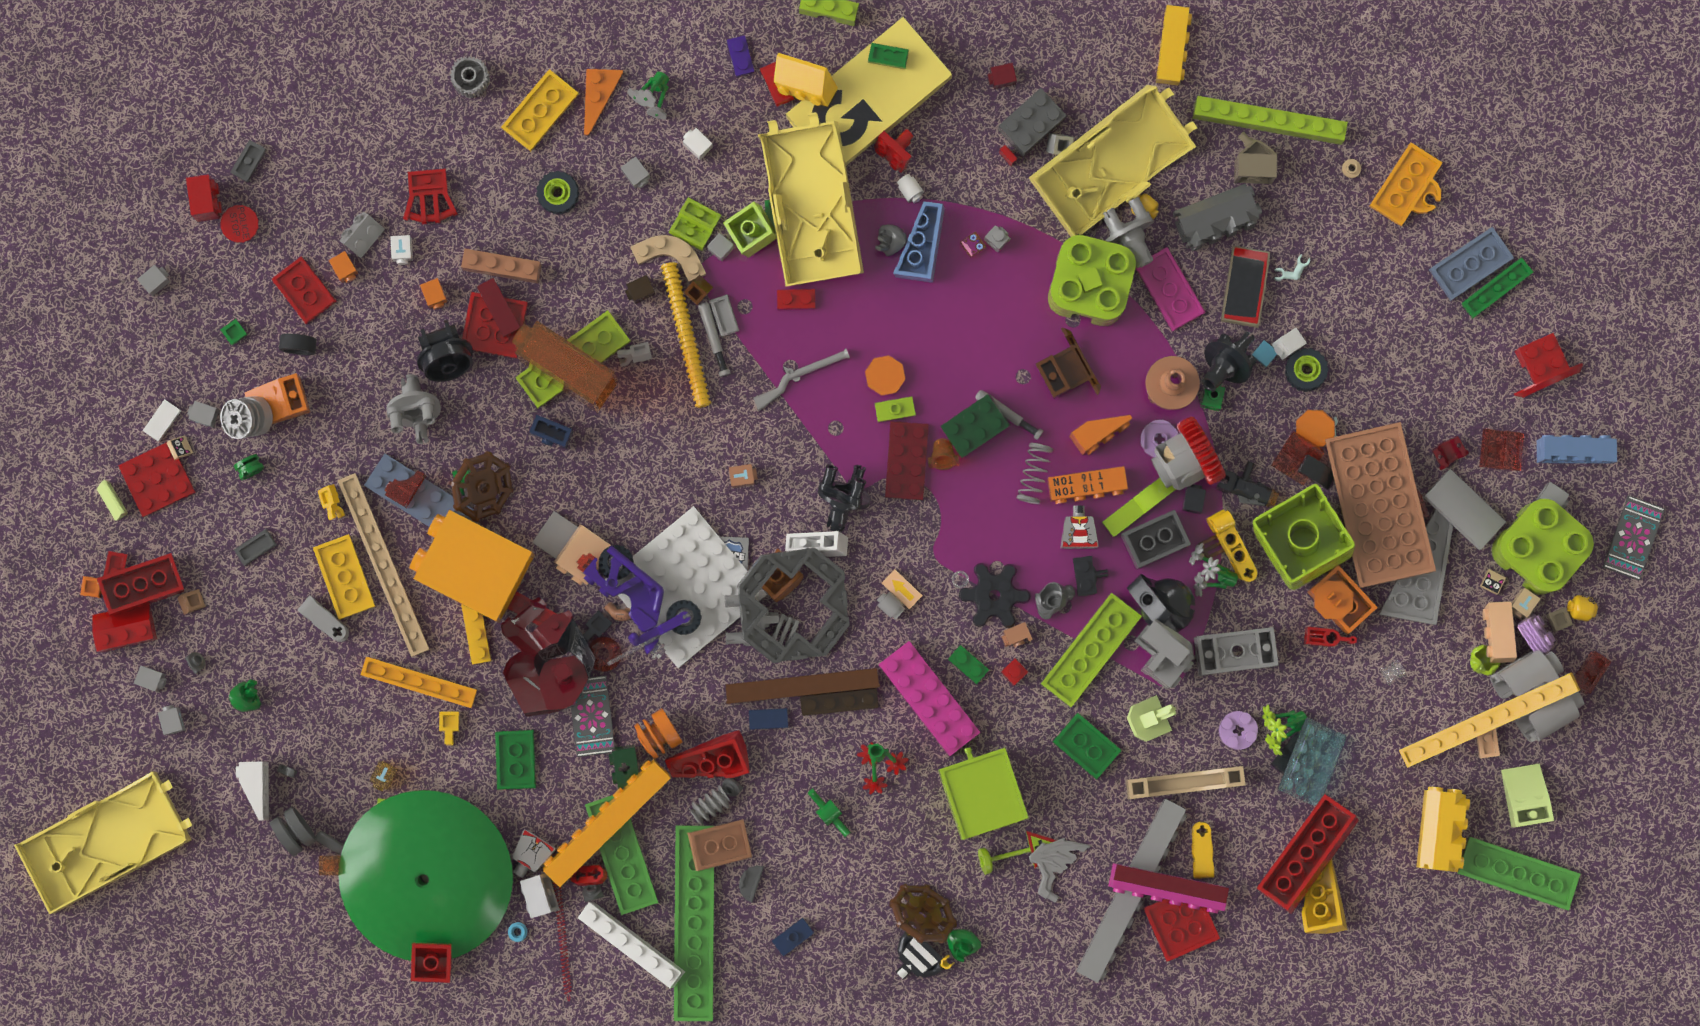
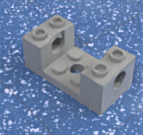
M1274 627L1204 635L1194 638L1198 676L1279 666ZM1234 646L1242 648L1241 656L1236 657L1233 655L1232 648Z

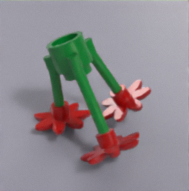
M871 742L868 748L865 745H861L863 752L857 754L858 757H864L861 764L864 765L869 760V764L872 766L871 780L865 778L864 782L866 785L862 788L865 790L869 789L870 795L875 790L882 794L881 788H886L888 785L882 783L884 777L877 779L876 764L883 761L885 756L890 759L885 761L887 765H890L887 772L894 770V774L898 775L899 768L904 771L906 770L903 764L907 763L909 759L903 758V752H900L897 757L894 753L890 754L889 750L883 749V746L880 744H873Z

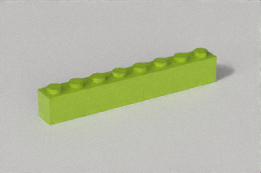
M1197 96L1192 119L1339 145H1342L1345 141L1348 123Z

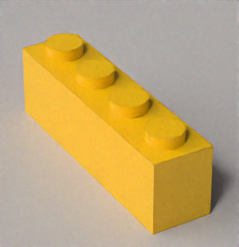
M1167 5L1165 8L1156 83L1178 86L1180 80H1184L1185 69H1182V63L1186 62L1187 51H1184V47L1189 42L1190 32H1187V25H1191L1192 14H1189L1188 7Z

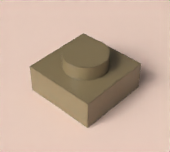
M1566 607L1546 615L1553 632L1573 625Z

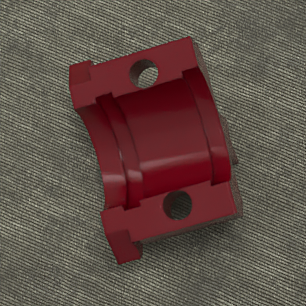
M1458 436L1443 441L1432 449V453L1439 463L1440 470L1447 468L1455 460L1469 454Z

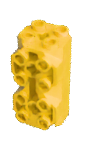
M1428 787V790H1424L1417 868L1458 872L1459 868L1463 869L1464 857L1461 856L1462 849L1466 847V838L1462 837V830H1467L1468 818L1465 817L1466 810L1468 811L1470 808V799H1466V795L1462 794L1463 790L1447 789V792H1443V788Z

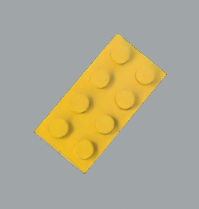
M549 69L504 122L501 129L531 152L579 93Z
M349 534L313 547L339 620L376 607Z

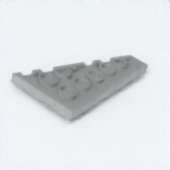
M1436 509L1426 525L1436 572L1397 580L1379 615L1431 625L1437 624L1453 525Z

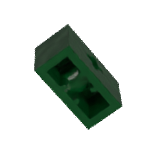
M634 744L611 748L612 754H608L610 766L614 765L615 772L612 773L613 784H617L618 789L620 787L625 788L628 785L627 780L633 774L636 776L639 774ZM622 763H626V766H629L627 767V771H623V769L620 768L622 767Z

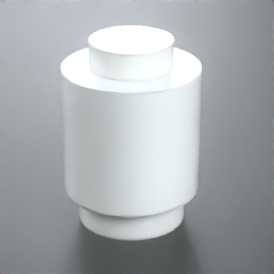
M910 174L898 180V188L909 203H916L923 198V189Z

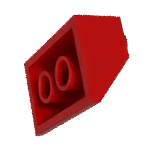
M150 604L110 617L108 612L92 615V633L96 652L102 653L158 640Z

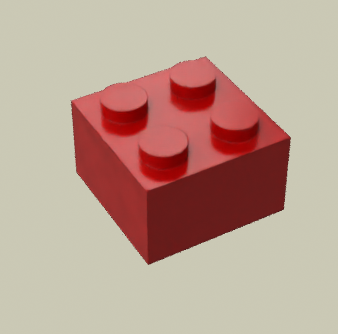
M209 174L186 178L191 216L197 222L220 219V213L223 210L221 201L218 202L217 195L220 194V188L215 179H212Z

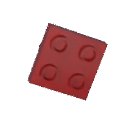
M905 129L894 140L883 131L875 143V152L881 158L884 157L892 169L902 173L907 168L912 157L905 149L910 145V140L914 136L909 130Z

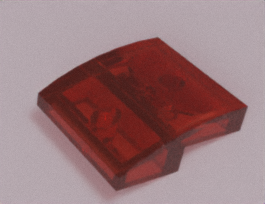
M1483 429L1479 467L1521 471L1524 433Z
M1292 431L1271 466L1304 486L1308 477L1297 472L1306 455H1310L1320 461L1325 451Z

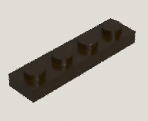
M877 689L800 697L802 716L879 708Z

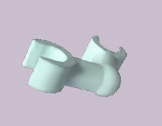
M1301 254L1297 259V266L1294 272L1276 268L1274 271L1281 272L1282 277H1275L1274 280L1300 279L1304 267L1310 263V258L1307 263L1303 264L1300 261Z

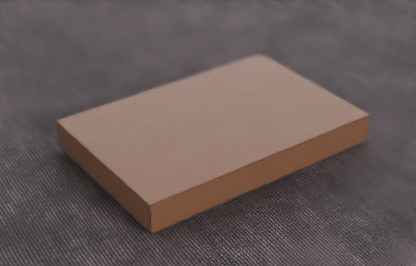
M744 819L688 833L696 871L752 857Z

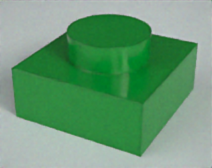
M234 319L220 329L232 346L248 335L237 319Z

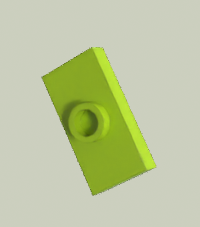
M912 397L875 403L878 422L916 416Z

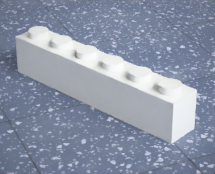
M589 902L578 916V919L667 987H675L685 973L683 969L595 902Z

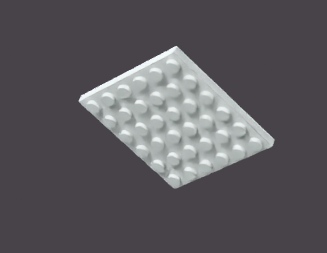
M694 506L633 556L634 564L664 589L657 626L666 622V614L669 607L677 601H692L701 611V623L693 633L679 635L670 630L659 637L658 635L653 637V639H659L658 645L677 668L681 667L740 618L739 606L725 608V595H738L737 585L748 571ZM620 566V567H619V569H620L619 571H621L622 569H624V567H623V566ZM630 573L627 577L621 580H617V586L634 578L635 576ZM761 588L754 598L759 602L767 594ZM619 594L620 599L631 609L630 598L625 594ZM681 608L676 611L675 616L683 611L688 612L683 616V619L690 617V620L680 626H689L693 621V615L689 613L690 610Z

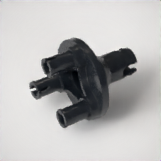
M1244 332L1242 337L1234 343L1230 341L1231 338L1228 335L1221 334L1218 339H1214L1206 345L1204 355L1210 369L1201 382L1207 390L1215 391L1225 380L1240 384L1246 382L1251 377L1252 367L1257 363L1255 357L1245 354L1248 346L1255 340L1253 334L1247 339L1251 332Z
M831 464L826 465L824 477L818 487V494L822 499L829 502L831 506L827 527L830 526L832 531L842 532L845 529L849 512L865 509L870 505L871 498L864 491L866 480L863 477L866 468H862V465H854L851 480L847 483L834 481L838 467Z

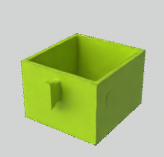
M971 747L964 749L968 758L966 761L938 770L961 840L1028 819L1005 748L974 758L971 753Z

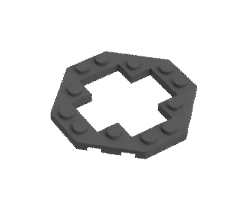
M814 547L760 555L737 585L743 640L772 663L826 656L850 625L847 614L848 603L844 571ZM804 564L830 585L819 602L831 610L833 614L811 642L795 632L785 646H783L757 626L768 609L754 597L776 568L792 579Z

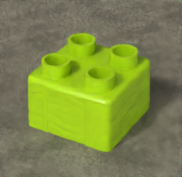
M1317 484L1307 487L1253 520L1256 538L1280 574V577L1291 590L1302 587L1347 561L1353 555L1355 548L1353 539Z

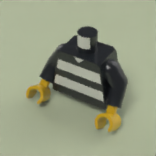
M904 932L899 939L897 953L903 965L896 973L903 980L911 972L917 977L927 978L935 976L955 964V962L952 964L947 962V958L950 955L942 958L927 942L920 944L907 932Z

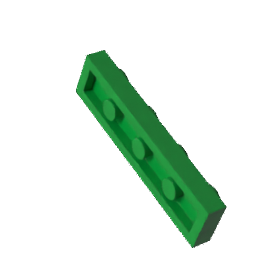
M1521 257L1462 302L1461 305L1473 319L1527 278L1533 271Z

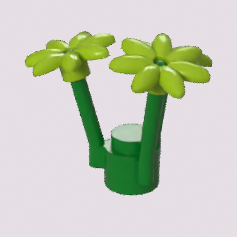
M1266 705V707H1263L1264 714L1262 715V718L1265 719L1264 726L1273 732L1271 737L1267 734L1265 741L1269 744V749H1273L1275 755H1283L1280 751L1281 742L1300 731L1301 727L1308 724L1307 716L1303 711L1296 713L1294 710L1275 714L1270 711L1269 705ZM1289 717L1287 719L1288 723L1282 725L1280 718ZM1288 727L1292 728L1291 731L1285 734L1284 730Z

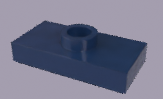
M801 918L773 939L772 942L782 956H785L813 935L814 932L804 918Z

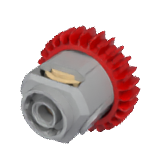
M1192 416L1177 424L1180 434L1156 446L1154 451L1156 457L1151 459L1166 488L1173 486L1174 489L1181 490L1203 478L1208 484L1212 485L1221 481L1226 476L1223 466L1205 432L1195 417Z

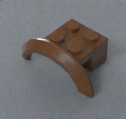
M1061 328L1070 347L1036 363L1053 398L1056 399L1087 381L1090 382L1095 393L1099 395L1101 385L1091 370L1072 332L1066 328Z

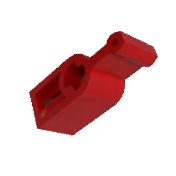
M1305 628L1304 645L1333 647L1339 642H1347L1350 645L1357 643V637H1340L1339 632L1334 629ZM1330 633L1335 637V640L1331 641V643L1326 640V636H1329Z

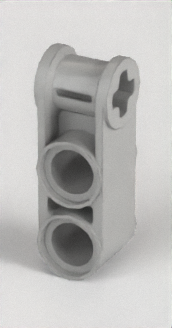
M309 595L297 609L333 640L343 642L348 638V628L330 611L323 608L312 596ZM336 629L341 630V637L335 632Z

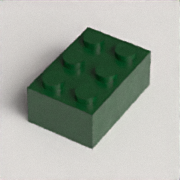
M987 394L940 427L960 457L964 458L1010 427L1011 424L992 396Z

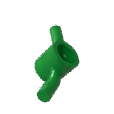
M814 789L809 790L808 795L819 807L816 813L827 826L833 823L845 838L849 836L851 832L838 818L842 813L831 800L825 803Z

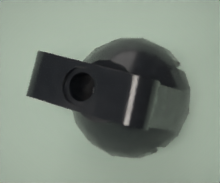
M1140 574L1127 587L1130 594L1140 605L1141 614L1148 626L1156 619L1175 632H1179L1186 628L1194 617L1195 610L1191 609L1190 605L1195 606V597L1190 588L1182 581L1171 578L1154 580Z

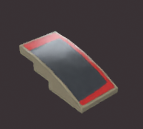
M1232 246L1221 322L1259 328L1270 252Z

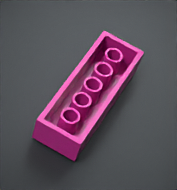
M910 641L878 665L949 757L980 733Z

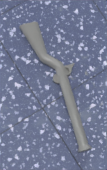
M845 348L840 353L794 371L791 368L784 367L786 374L782 377L778 388L753 397L758 411L783 394L790 380L793 379V381L798 382L802 375L845 358H850L847 349Z

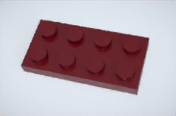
M890 421L885 498L923 501L929 424Z

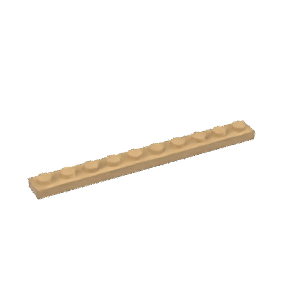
M354 473L338 480L411 657L430 650L357 474Z

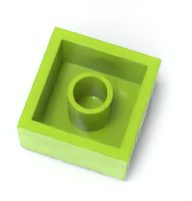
M754 201L723 222L741 254L748 258L777 239L773 224L762 206Z

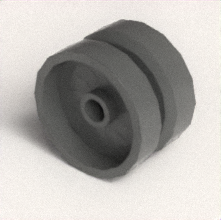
M291 806L284 811L285 820L277 816L270 821V826L280 843L295 857L303 851L301 842L306 846H310L317 841V838L302 815Z

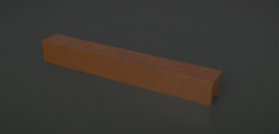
M877 668L725 684L726 704L880 688Z

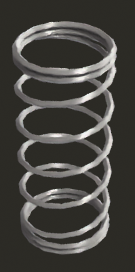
M1030 443L1029 447L1032 449L1027 452L1038 459H1027L1025 462L1036 469L1023 470L1025 475L1033 479H1022L1020 482L1031 489L1018 490L1020 495H1017L1016 498L1024 502L1040 504L1041 501L1039 499L1026 496L1020 491L1041 493L1043 491L1031 487L1022 481L1045 482V480L1033 477L1025 473V471H1048L1033 466L1027 461H1050L1038 457L1029 451L1052 453L1053 448L1038 443Z

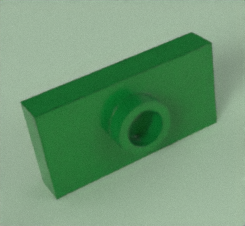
M871 43L868 63L906 69L909 49Z

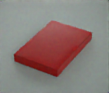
M302 256L271 279L306 325L337 302Z

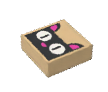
M186 436L167 442L174 460L193 453Z
M1488 569L1479 587L1498 595L1506 577Z

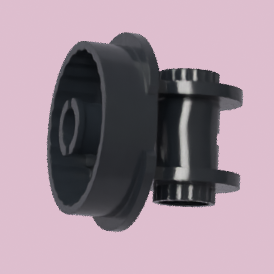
M444 320L445 328L427 334L424 328L420 329L422 336L418 337L422 348L417 357L418 368L424 372L427 379L434 382L456 379L464 375L473 364V347L471 343L459 338L455 325L450 326L448 320Z

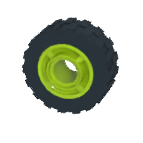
M549 172L538 182L536 195L539 203L548 212L553 214L568 213L572 208L574 209L579 201V187L573 177L565 172ZM557 188L563 190L560 197H554L553 195L554 190Z
M1302 348V350L1295 351L1285 366V376H1287L1288 383L1298 391L1308 392L1314 391L1316 388L1318 389L1327 378L1328 363L1324 359L1325 357L1319 351H1315L1312 348ZM1309 366L1312 372L1305 374L1302 372V367Z

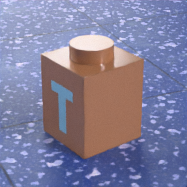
M752 464L729 467L732 488L755 485L754 480H758L756 468L752 469Z

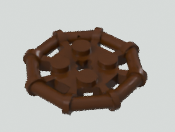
M490 451L470 459L465 458L454 479L450 481L455 511H460L470 517L473 522H478L480 519L494 514L499 515L508 497L514 492L511 482L510 464L497 458ZM484 462V467L475 469L473 466ZM492 464L499 467L496 472L491 469ZM502 476H503V480H504V485H503V486H502V482H501V477H502ZM481 484H486V487L483 488L484 491L480 490ZM460 488H464L465 498L461 499ZM502 492L501 496L499 497L498 501L496 502V500H497V498H496L497 494H500V493ZM471 502L475 505V508L471 510L466 506ZM491 506V508L482 510L483 507Z
M928 884L901 885L900 890L889 902L897 922V928L907 932L920 944L923 942L945 943L953 928L957 927V920L954 919L949 899L939 895ZM912 893H921V895L913 896ZM903 897H904V899L907 901L906 904H904V903L901 902V900L903 899ZM943 909L946 918L942 917L940 910ZM939 925L945 927L943 931H940Z

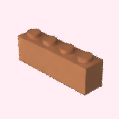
M464 249L461 265L463 271L537 284L539 283L542 267L540 261Z

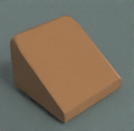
M199 589L181 594L178 597L184 615L206 607Z

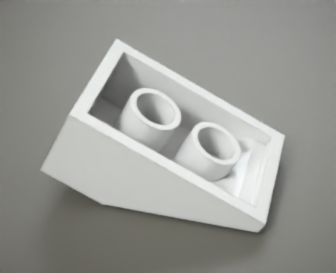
M239 762V766H236V778H239V782L258 820H269V762Z

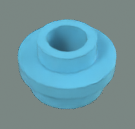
M516 922L510 925L508 936L511 940L520 942L526 938L528 931L523 923ZM516 928L521 929V935H515L514 930Z

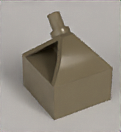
M1242 132L1238 137L1244 142L1246 148L1234 160V183L1272 184L1277 177V154L1262 141L1249 138L1245 132Z

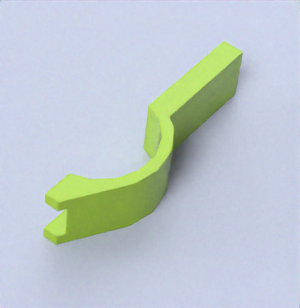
M1158 478L1105 519L1102 524L1114 538L1176 489L1173 486L1166 488L1161 478Z

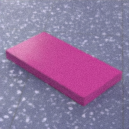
M1168 247L1152 255L1153 261L1151 263L1135 268L1172 332L1206 313Z

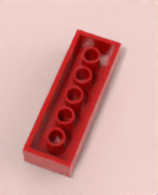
M1324 794L1258 885L1257 889L1259 892L1292 914L1359 822L1357 816Z

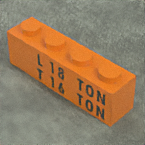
M1124 466L1048 477L1047 479L1050 501H1055L1056 504L1067 503V499H1074L1075 502L1084 501L1087 496H1093L1094 499L1103 498L1108 493H1112V496L1123 495V491L1128 489Z

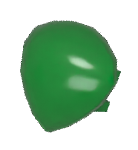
M252 679L248 682L243 681L230 691L228 699L234 709L240 712H250L259 709L261 702L257 689H254L257 681Z
M954 929L947 938L952 956L960 962H964V957L976 953L981 948L979 938L967 929Z

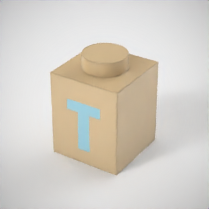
M1526 588L1521 589L1512 601L1513 615L1518 619L1528 618L1540 601V598Z

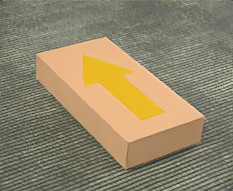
M895 569L881 583L909 610L923 596Z

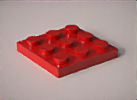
M471 292L462 339L471 343L473 351L518 359L528 302L505 298L521 329L503 337L481 294Z
M167 442L118 465L143 518L196 493L180 458L174 460Z
M1162 899V902L1158 901L1143 908L1166 962L1220 939L1211 916L1207 911V907L1200 906L1198 910L1189 908L1188 903L1181 902V906L1170 904L1169 899Z

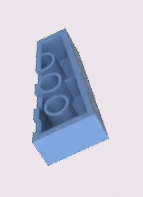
M923 202L912 232L907 239V244L893 272L896 278L933 283L945 210L943 204Z
M1542 435V438L1536 440L1537 463L1613 464L1617 462V439H1611L1610 435H1602L1599 438H1592L1591 435H1582L1580 437H1573V435H1562L1561 437Z

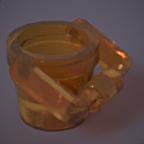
M941 438L934 442L933 453L931 457H928L929 468L947 470L960 465L959 455L955 456L953 445L949 439Z

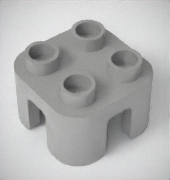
M1536 650L1527 653L1490 676V680L1498 696L1505 699L1513 694L1520 696L1532 688L1536 689L1558 679V674L1562 673L1564 669L1552 651L1545 655L1541 651ZM1576 692L1514 721L1520 732L1529 742L1541 741L1579 718L1578 708L1584 705V701L1580 693Z

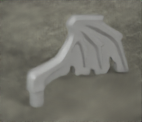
M1065 838L1049 844L1042 843L1029 856L1030 862L1036 863L1042 874L1038 894L1055 903L1059 896L1051 892L1052 882L1056 878L1053 872L1061 874L1063 870L1068 868L1066 864H1072L1077 859L1076 855L1069 851L1079 850L1084 852L1087 848H1090V845L1067 841Z

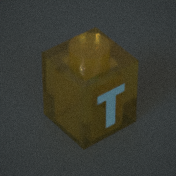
M379 760L369 782L374 783L372 787L382 792L384 789L389 790L399 769Z

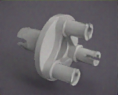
M1137 197L1128 202L1136 216L1135 220L1124 224L1120 221L1114 208L1103 213L1105 216L1103 220L1110 231V237L1105 241L1115 244L1120 243V245L1130 249L1135 256L1136 267L1140 268L1153 261V257H1151L1145 243V233L1143 230L1154 221L1149 212H1146L1140 198Z
M408 374L406 375L407 383L404 378L401 379L402 394L397 395L387 404V416L391 422V431L393 433H401L403 426L413 427L416 433V442L423 444L422 438H424V443L428 442V425L435 423V419L440 414V401L436 396L421 391L418 376Z

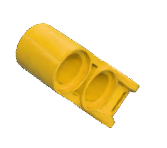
M1197 822L1192 827L1194 879L1214 878L1211 828L1204 822ZM1201 825L1202 828L1206 829V832L1202 834L1203 836L1197 833V829H1200Z

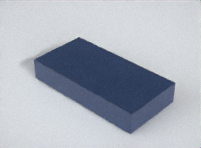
M787 708L749 710L750 730L788 728Z

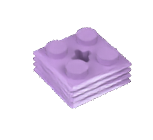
M1532 613L1531 616L1529 615L1528 618L1523 619L1517 628L1532 651L1539 650L1544 654L1554 646L1555 638L1550 631L1547 632L1543 627L1545 623L1541 616H1536Z

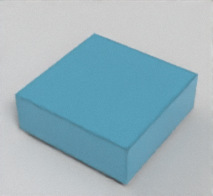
M1265 340L1252 354L1265 367L1277 355L1274 348Z

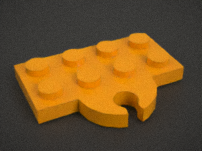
M1410 142L1369 207L1399 226L1403 225L1411 211L1417 214H1426L1433 211L1436 206L1427 204L1425 197L1432 195L1435 201L1440 202L1441 189L1433 177L1443 162Z

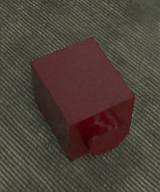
M1013 63L990 67V73L987 74L989 85L993 84L994 89L1016 85L1017 82Z

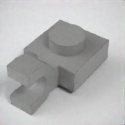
M648 342L631 345L629 350L617 351L618 358L625 357L619 360L621 367L627 366L631 360H633V363L652 359Z

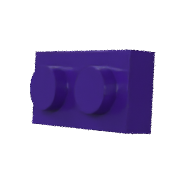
M745 35L728 39L727 45L736 77L755 73Z

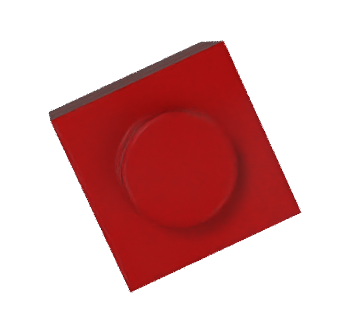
M1015 658L1000 673L1014 686L1028 671Z

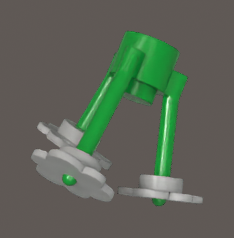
M656 72L654 77H650L649 81L639 91L636 89L632 90L631 88L628 89V95L641 106L650 107L646 112L648 115L666 120L667 114L661 109L665 94L669 88L667 85L669 77L666 74ZM654 90L657 92L662 91L657 107H654L656 101L652 94Z

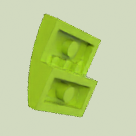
M688 197L670 228L669 234L702 251L718 224L721 214Z

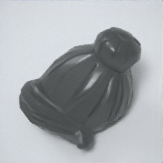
M1052 582L1048 583L1040 591V594L1036 593L1035 600L1040 617L1048 620L1053 614L1062 610L1067 605V602L1074 598V588L1071 585L1063 586Z

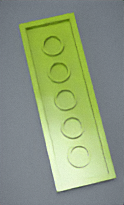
M608 310L566 340L599 364L631 342ZM562 343L515 378L539 409L597 366Z
M1110 593L1045 677L1041 685L1069 707H1072L1142 616L1113 593Z

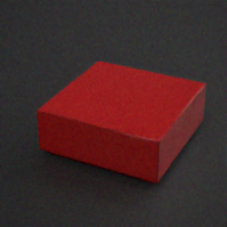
M1006 145L1000 148L999 154L1012 167L1016 163L1017 157Z

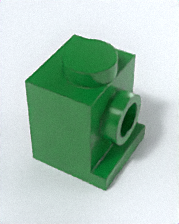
M1221 384L1216 388V398L1211 396L1212 391L1205 388L1200 407L1220 411L1225 387H1221Z

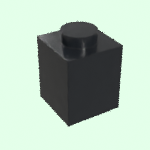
M1196 484L1186 487L1181 511L1201 514L1206 490Z

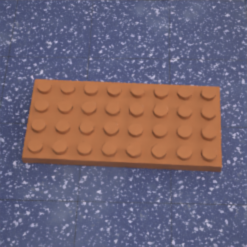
M1401 422L1325 439L1345 528L1355 543L1352 557L1360 589L1436 572Z

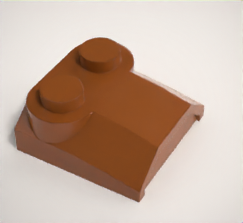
M776 568L762 588L771 599L778 602L791 593L801 583L804 576L798 570L791 579L780 569Z

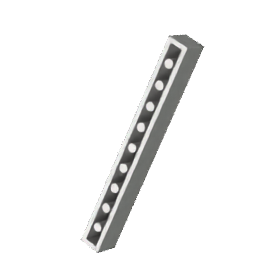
M1163 799L1129 867L1159 872L1160 866L1158 864L1161 858H1166L1169 852L1167 846L1170 841L1174 842L1178 834L1176 831L1178 825L1184 823L1187 817L1184 814L1186 809L1167 799ZM1126 890L1125 894L1115 893L1076 972L1097 983L1099 980L1103 981L1108 971L1105 969L1108 962L1112 963L1116 956L1114 952L1116 946H1121L1125 935H1123L1125 929H1129L1134 921V918H1132L1134 911H1139L1143 903L1140 900L1141 897L1132 896V892Z

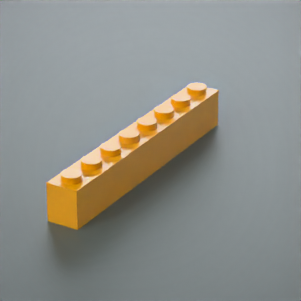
M655 759L651 762L649 760L646 761L640 768L642 771L637 776L633 774L627 780L628 785L624 789L620 787L613 794L614 798L609 803L606 801L599 808L600 812L596 816L592 815L586 820V826L582 830L577 829L571 837L573 839L568 844L564 842L557 849L558 853L554 857L550 856L543 863L545 865L543 872L559 887L671 779L670 774Z

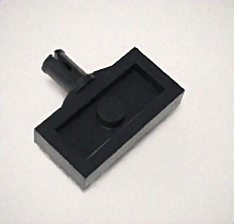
M1092 556L1073 558L1078 597L1097 594V578L1108 577V574H1102L1108 573V570L1096 571L1093 566Z

